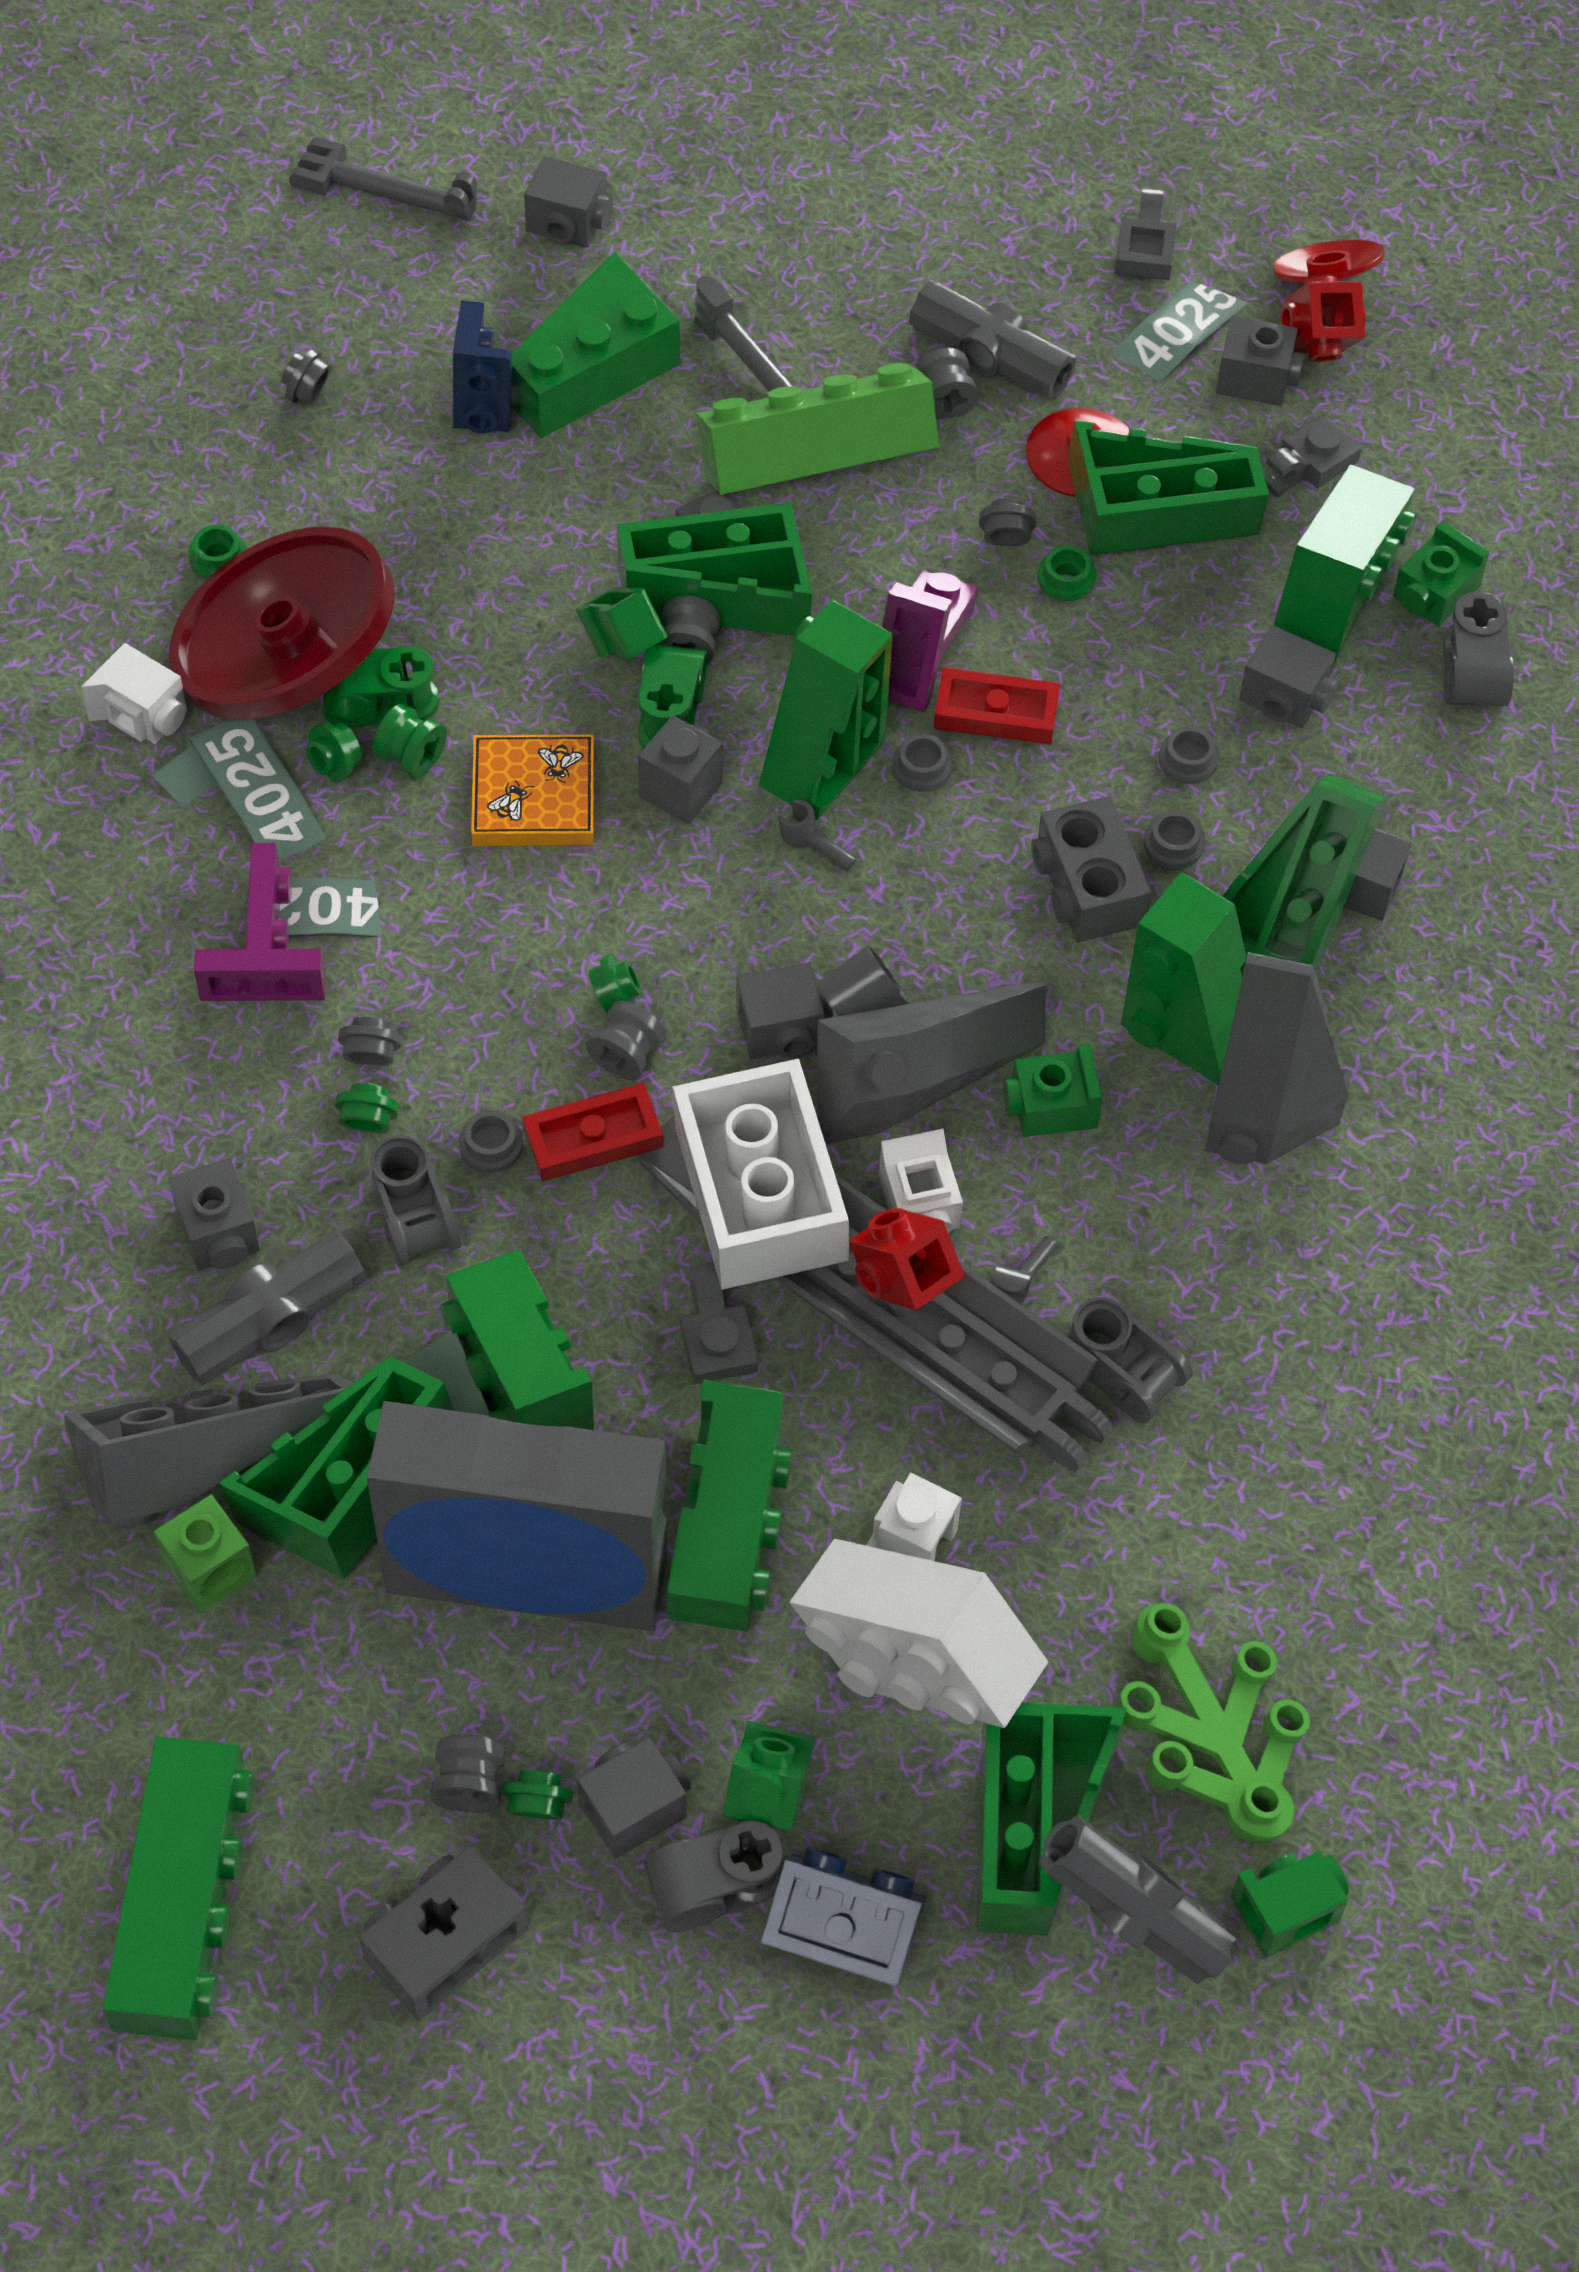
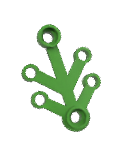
M1157 1603L1147 1606L1142 1610L1131 1629V1645L1137 1655L1143 1660L1166 1666L1193 1716H1188L1161 1704L1158 1692L1145 1682H1131L1123 1688L1114 1707L1127 1708L1123 1725L1133 1730L1145 1728L1173 1740L1162 1742L1154 1749L1146 1763L1148 1778L1161 1789L1174 1790L1177 1788L1224 1808L1230 1829L1245 1841L1262 1843L1278 1839L1290 1827L1294 1817L1292 1798L1283 1787L1282 1782L1293 1746L1300 1742L1309 1729L1310 1717L1307 1710L1296 1701L1285 1699L1276 1702L1263 1721V1730L1268 1739L1255 1770L1242 1745L1260 1688L1267 1684L1277 1668V1658L1274 1651L1268 1645L1258 1641H1250L1240 1647L1231 1662V1673L1234 1678L1224 1709L1222 1710L1186 1644L1190 1637V1626L1185 1614L1178 1607L1169 1603ZM1155 1622L1168 1626L1173 1633L1162 1632ZM1250 1658L1259 1662L1263 1672L1250 1669L1245 1659ZM1128 1699L1141 1701L1146 1706L1147 1712L1140 1713L1132 1709ZM1277 1717H1285L1291 1720L1296 1730L1290 1731L1283 1728L1279 1724ZM1185 1746L1215 1758L1225 1777L1193 1766L1192 1755ZM1166 1758L1175 1762L1179 1772L1172 1773L1164 1769L1160 1759ZM1252 1798L1264 1802L1271 1812H1263L1257 1809L1252 1802Z

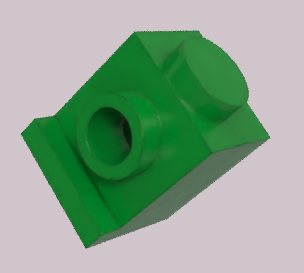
M1442 521L1436 526L1434 535L1399 568L1392 596L1398 599L1411 614L1423 616L1439 627L1453 614L1455 604L1461 596L1468 592H1475L1480 587L1490 551Z
M1090 1043L1078 1045L1077 1052L1014 1060L1012 1078H1004L1003 1096L1007 1115H1018L1023 1137L1097 1128L1102 1093Z
M748 1721L744 1738L732 1763L722 1816L743 1821L754 1820L765 1823L772 1828L791 1832L803 1802L816 1737Z
M1318 1851L1301 1860H1298L1295 1854L1283 1856L1267 1865L1259 1873L1260 1880L1256 1878L1251 1868L1238 1874L1231 1894L1232 1901L1264 1957L1267 1958L1339 1923L1348 1902L1346 1895L1349 1894V1887L1337 1861L1332 1856L1323 1857L1322 1853Z

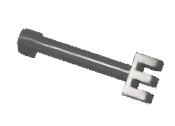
M318 137L310 141L306 149L307 152L302 155L298 162V167L294 169L289 177V182L293 187L323 196L326 195L332 183H337L467 221L471 219L476 206L477 182L469 173L459 172L452 182V187L448 191H443L344 163L346 160L345 145Z
M705 275L700 277L697 281L694 317L697 326L712 342L722 337L768 392L780 387L793 386L732 315L734 298L714 276Z

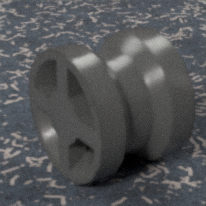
M941 348L929 352L919 359L915 367L932 381L937 420L963 416L974 408L978 401L979 393L974 380L969 377L971 367L964 352L954 348Z
M683 595L668 600L663 606L661 614V624L668 637L657 644L707 650L708 665L713 659L715 651V641L712 637L717 633L720 624L718 609L708 600L697 596Z
M617 1001L606 1014L607 1025L605 1028L597 1029L587 1041V1051L591 1058L603 1069L626 1080H635L646 1067L645 1056L647 1053L655 1052L665 1040V1030L655 1016L646 1009L631 1002Z
M459 1734L441 1738L437 1742L435 1754L436 1761L441 1765L440 1776L432 1781L431 1801L440 1807L453 1811L485 1813L495 1810L500 1806L501 1787L495 1782L496 1773L505 1765V1747L495 1740L477 1735Z

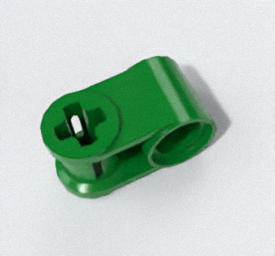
M655 644L645 650L641 686L638 694V704L641 711L638 738L643 749L672 715L691 726L694 725L698 703L700 704L702 701L705 686L707 650Z
M416 646L373 649L361 665L347 678L323 694L324 717L332 725L343 723L349 728L380 724L386 714L397 704L404 703L408 705L406 694L411 693L418 718L423 721L429 719L438 710L440 702L437 688L431 682L434 675V665L431 656L425 650ZM407 662L412 664V677H408Z

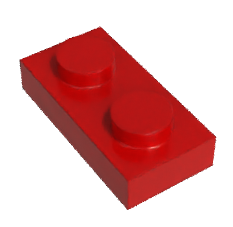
M943 667L933 729L1052 745L1060 683Z
M644 1083L522 1116L523 1130L542 1182L664 1148L663 1132Z

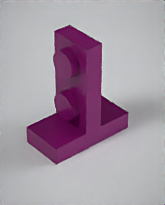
M924 570L912 587L899 583L894 584L888 593L882 628L893 634L888 701L925 712L932 699L939 661L975 605L978 587L962 583L951 574L930 573Z
M251 843L246 948L195 949L194 975L200 1001L325 1000L326 975L321 949H289L288 920H279L280 904H291L292 876L290 867H280L276 843Z

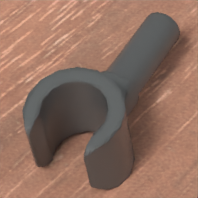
M794 800L792 802L793 816L798 821L797 823L789 822L784 817L778 816L780 833L787 845L794 848L811 846L847 871L856 863V858L829 840L824 833L816 828L814 810L808 802L803 800Z
M1045 1236L1025 1261H1022L1018 1270L998 1263L990 1283L1023 1305L1033 1277L1057 1248V1241L1051 1236Z

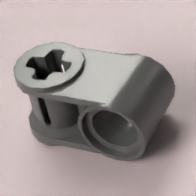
M1481 591L1468 592L1456 602L1453 611V625L1446 631L1443 640L1445 701L1447 704L1508 706L1513 690L1514 664L1509 651L1505 606L1497 597L1490 593Z
M869 945L817 982L823 996L838 1016L911 1004L900 994L901 988L889 967L885 965L883 960Z
M405 1135L390 1136L380 1141L373 1149L370 1158L374 1194L381 1212L386 1237L397 1266L408 1265L409 1257L443 1246H447L451 1251L461 1248L459 1231L451 1206L445 1193H442L429 1156L422 1143L413 1137ZM400 1170L414 1173L412 1177L406 1180L397 1181L388 1178L390 1174Z
M1104 1297L1092 1298L1081 1304L1075 1312L1068 1338L1098 1359L1088 1380L1106 1393L1118 1408L1135 1421L1148 1423L1157 1414L1156 1404L1174 1386H1183L1192 1377V1368L1183 1353L1175 1345L1156 1335L1117 1301ZM1099 1332L1108 1336L1112 1343L1097 1344L1089 1340L1085 1334Z
M751 1820L740 1822L734 1826L695 1839H686L665 1845L645 1858L644 1866L665 1929L668 1932H684L709 1924L720 1916L773 1898L784 1862L782 1859L781 1840L775 1830L765 1823ZM748 1838V1842H742V1839ZM747 1854H754L757 1861L762 1863L763 1868L757 1871H750L748 1865L742 1862V1857ZM763 1883L762 1887L757 1888L756 1885Z

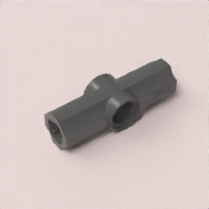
M929 281L919 291L917 299L910 310V325L952 348L964 352L968 358L971 371L984 378H991L999 372L1047 399L1053 398L1056 400L1067 387L1068 381L1075 371L1076 356L1029 332L1023 317L1006 304L994 303L986 309L937 282Z
M332 1231L275 1268L270 1264H262L244 1272L229 1287L224 1301L169 1335L171 1346L191 1377L203 1386L260 1348H263L264 1351L273 1352L298 1338L308 1327L313 1314L366 1281L365 1270L345 1238Z
M1078 1815L1069 1821L1059 1822L1045 1838L1044 1850L1038 1861L1044 1871L1053 1880L1072 1891V1894L1091 1905L1090 1909L1125 1942L1138 1950L1145 1945L1196 1984L1207 1978L1216 1979L1231 1960V1948L1236 1937L1221 1920H1217L1201 1905H1197L1186 1897V1893L1180 1885L1149 1858L1138 1851L1130 1855Z

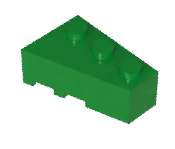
M614 251L512 353L511 406L540 438L553 433L680 365V320L623 258Z
M1074 420L1068 464L1090 555L1259 535L1269 492L1257 447L1184 436L1182 443L1147 438V430L1129 428L1128 435L1093 430V422Z
M1350 464L1296 546L1273 626L1336 653L1333 663L1335 664L1366 601L1372 599L1382 572H1389L1399 545L1405 546L1409 539L1417 513L1409 511L1415 488Z
M791 502L617 524L618 572L621 587L644 588L659 619H661L665 603L673 597L683 595L697 596L708 600L716 606L720 613V627L795 636L800 624L808 616H811L812 592Z
M833 599L828 602L816 617L808 616L800 624L793 639L794 649L758 786L792 805L794 800L808 802L814 810L815 820H818L885 743L893 635L891 632Z
M1333 774L1327 775L1310 789L1268 839L1264 847L1222 895V897L1235 904L1246 955L1249 952L1313 965L1315 970L1319 968L1387 796Z
M1182 872L1176 877L1138 923L1120 1024L1127 1028L1131 1037L1139 1044L1148 1048L1157 1047L1217 1085H1219L1242 981L1240 968L1247 958L1234 903Z
M520 1249L446 1275L448 1301L440 1304L441 1314L447 1331L451 1330L453 1335L457 1332L459 1339L464 1338L471 1354V1356L464 1358L476 1388H480L481 1393H488L495 1408L494 1411L488 1413L489 1417L531 1425L566 1426L594 1430L592 1380L585 1368L574 1371L565 1352L566 1349L571 1348L570 1340L563 1327L555 1329L546 1310L549 1308L548 1300Z
M391 1356L387 1357L322 1406L324 1414L293 1437L286 1432L270 1444L273 1450L271 1454L241 1476L235 1470L218 1483L236 1522L255 1534L345 1580L377 1536L367 1474L383 1402L454 1411L444 1382Z
M703 1380L699 1400L701 1402V1424L697 1444L692 1443L689 1466H692L685 1505L681 1507L667 1589V1619L748 1632L752 1609L765 1610L771 1570L760 1569L763 1548L776 1549L782 1509L771 1508L774 1487L787 1489L793 1449L781 1447L784 1392Z
M1022 1702L1005 1728L983 1722L981 1735L977 1932L1048 1936L1065 1886L1053 1880L1038 1863L1044 1850V1840L1059 1822L1069 1821L1076 1815L1089 1823L1120 1740L1127 1712L1126 1707Z

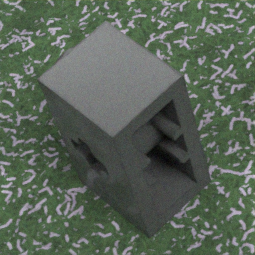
M471 1845L456 1858L452 1855H446L432 1864L422 1875L419 1881L421 1886L401 1903L392 1900L377 1909L365 1923V1932L359 1936L364 1960L418 2022L528 1930L526 1906ZM436 1921L438 1925L445 1927L452 1922L453 1931L446 1936L438 1929L428 1933L427 1925Z

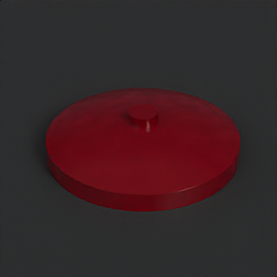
M309 527L268 538L226 562L189 599L180 613L171 635L169 646L171 670L181 676L183 690L189 699L198 708L216 717L233 720H253L278 715L298 708L320 697L342 682L361 665L378 644L387 628L394 608L395 586L393 577L373 544L363 536L347 529Z

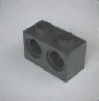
M1111 796L1041 813L1038 838L1032 840L1031 850L1038 873L1040 875L1049 874L1054 886L1051 890V899L1058 921L1061 924L1069 923L1077 943L1137 928L1139 921L1149 911L1152 892ZM1091 894H1098V895H1102V896H1105V897H1095V896H1092Z

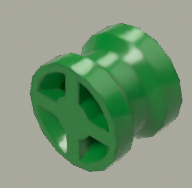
M404 703L397 704L386 714L377 729L373 742V753L385 762L398 761L402 764V768L407 774L414 778H422L441 756L446 743L447 729L443 724L435 720L423 721L419 719L414 708Z

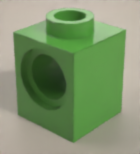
M212 1494L153 1531L162 1564L199 1614L256 1578L249 1544Z

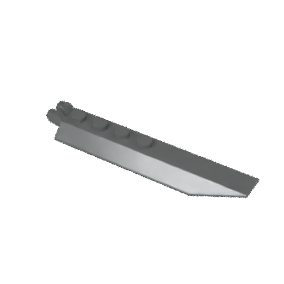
M674 1115L661 1128L664 1148L635 1155V1158L703 1226L676 1132ZM835 1174L849 1219L850 1240L867 1229L869 1221L886 1209ZM850 1245L849 1261L773 1278L1015 1453L1035 1446L1038 1442L1047 1456L1055 1462L1062 1464L1069 1471L1076 1472L1089 1460L1086 1449L1075 1438H1071L1068 1433L1054 1423L1064 1414L1073 1428L1100 1444L1104 1440L1106 1441L1115 1431L1111 1420L1106 1417V1414H1103L1100 1409H1096L1093 1404L1079 1395L1098 1359L961 1262L965 1277L917 1310L870 1297L857 1280L855 1274L857 1262Z

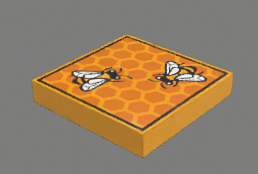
M474 735L472 846L594 845V735Z

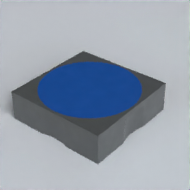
M383 1402L368 1469L367 1482L387 1594L647 1631L655 1630L667 1562V1518L662 1512L666 1487L665 1440L566 1426L523 1424L480 1414Z

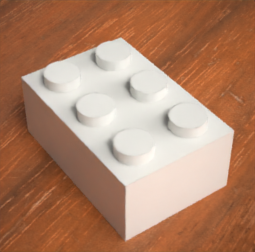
M799 1059L672 1086L675 1128L721 1290L849 1261V1219Z
M834 1538L789 1602L807 1625L805 1629L807 1637L816 1646L828 1652L840 1668L838 1672L840 1680L849 1689L864 1697H872L875 1693L894 1698L904 1706L916 1711L927 1707L946 1712L949 1716L964 1724H973L976 1720L1005 1728L1048 1664L1046 1657L988 1576L983 1572Z

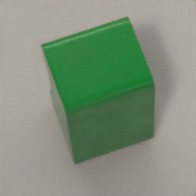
M614 587L575 609L599 657L621 654L623 659H630L668 637L644 588Z

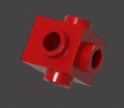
M1319 276L1303 281L1304 286L1285 298V303L1280 313V325L1298 328L1294 351L1308 354L1309 361L1328 362L1338 360L1343 357V351L1366 338V311L1363 303L1362 281L1337 282V278L1333 276Z
M892 1208L875 1215L869 1221L867 1229L849 1240L850 1248L857 1262L855 1267L857 1280L870 1297L917 1310L965 1277L944 1221L941 1219L914 1213L902 1208Z

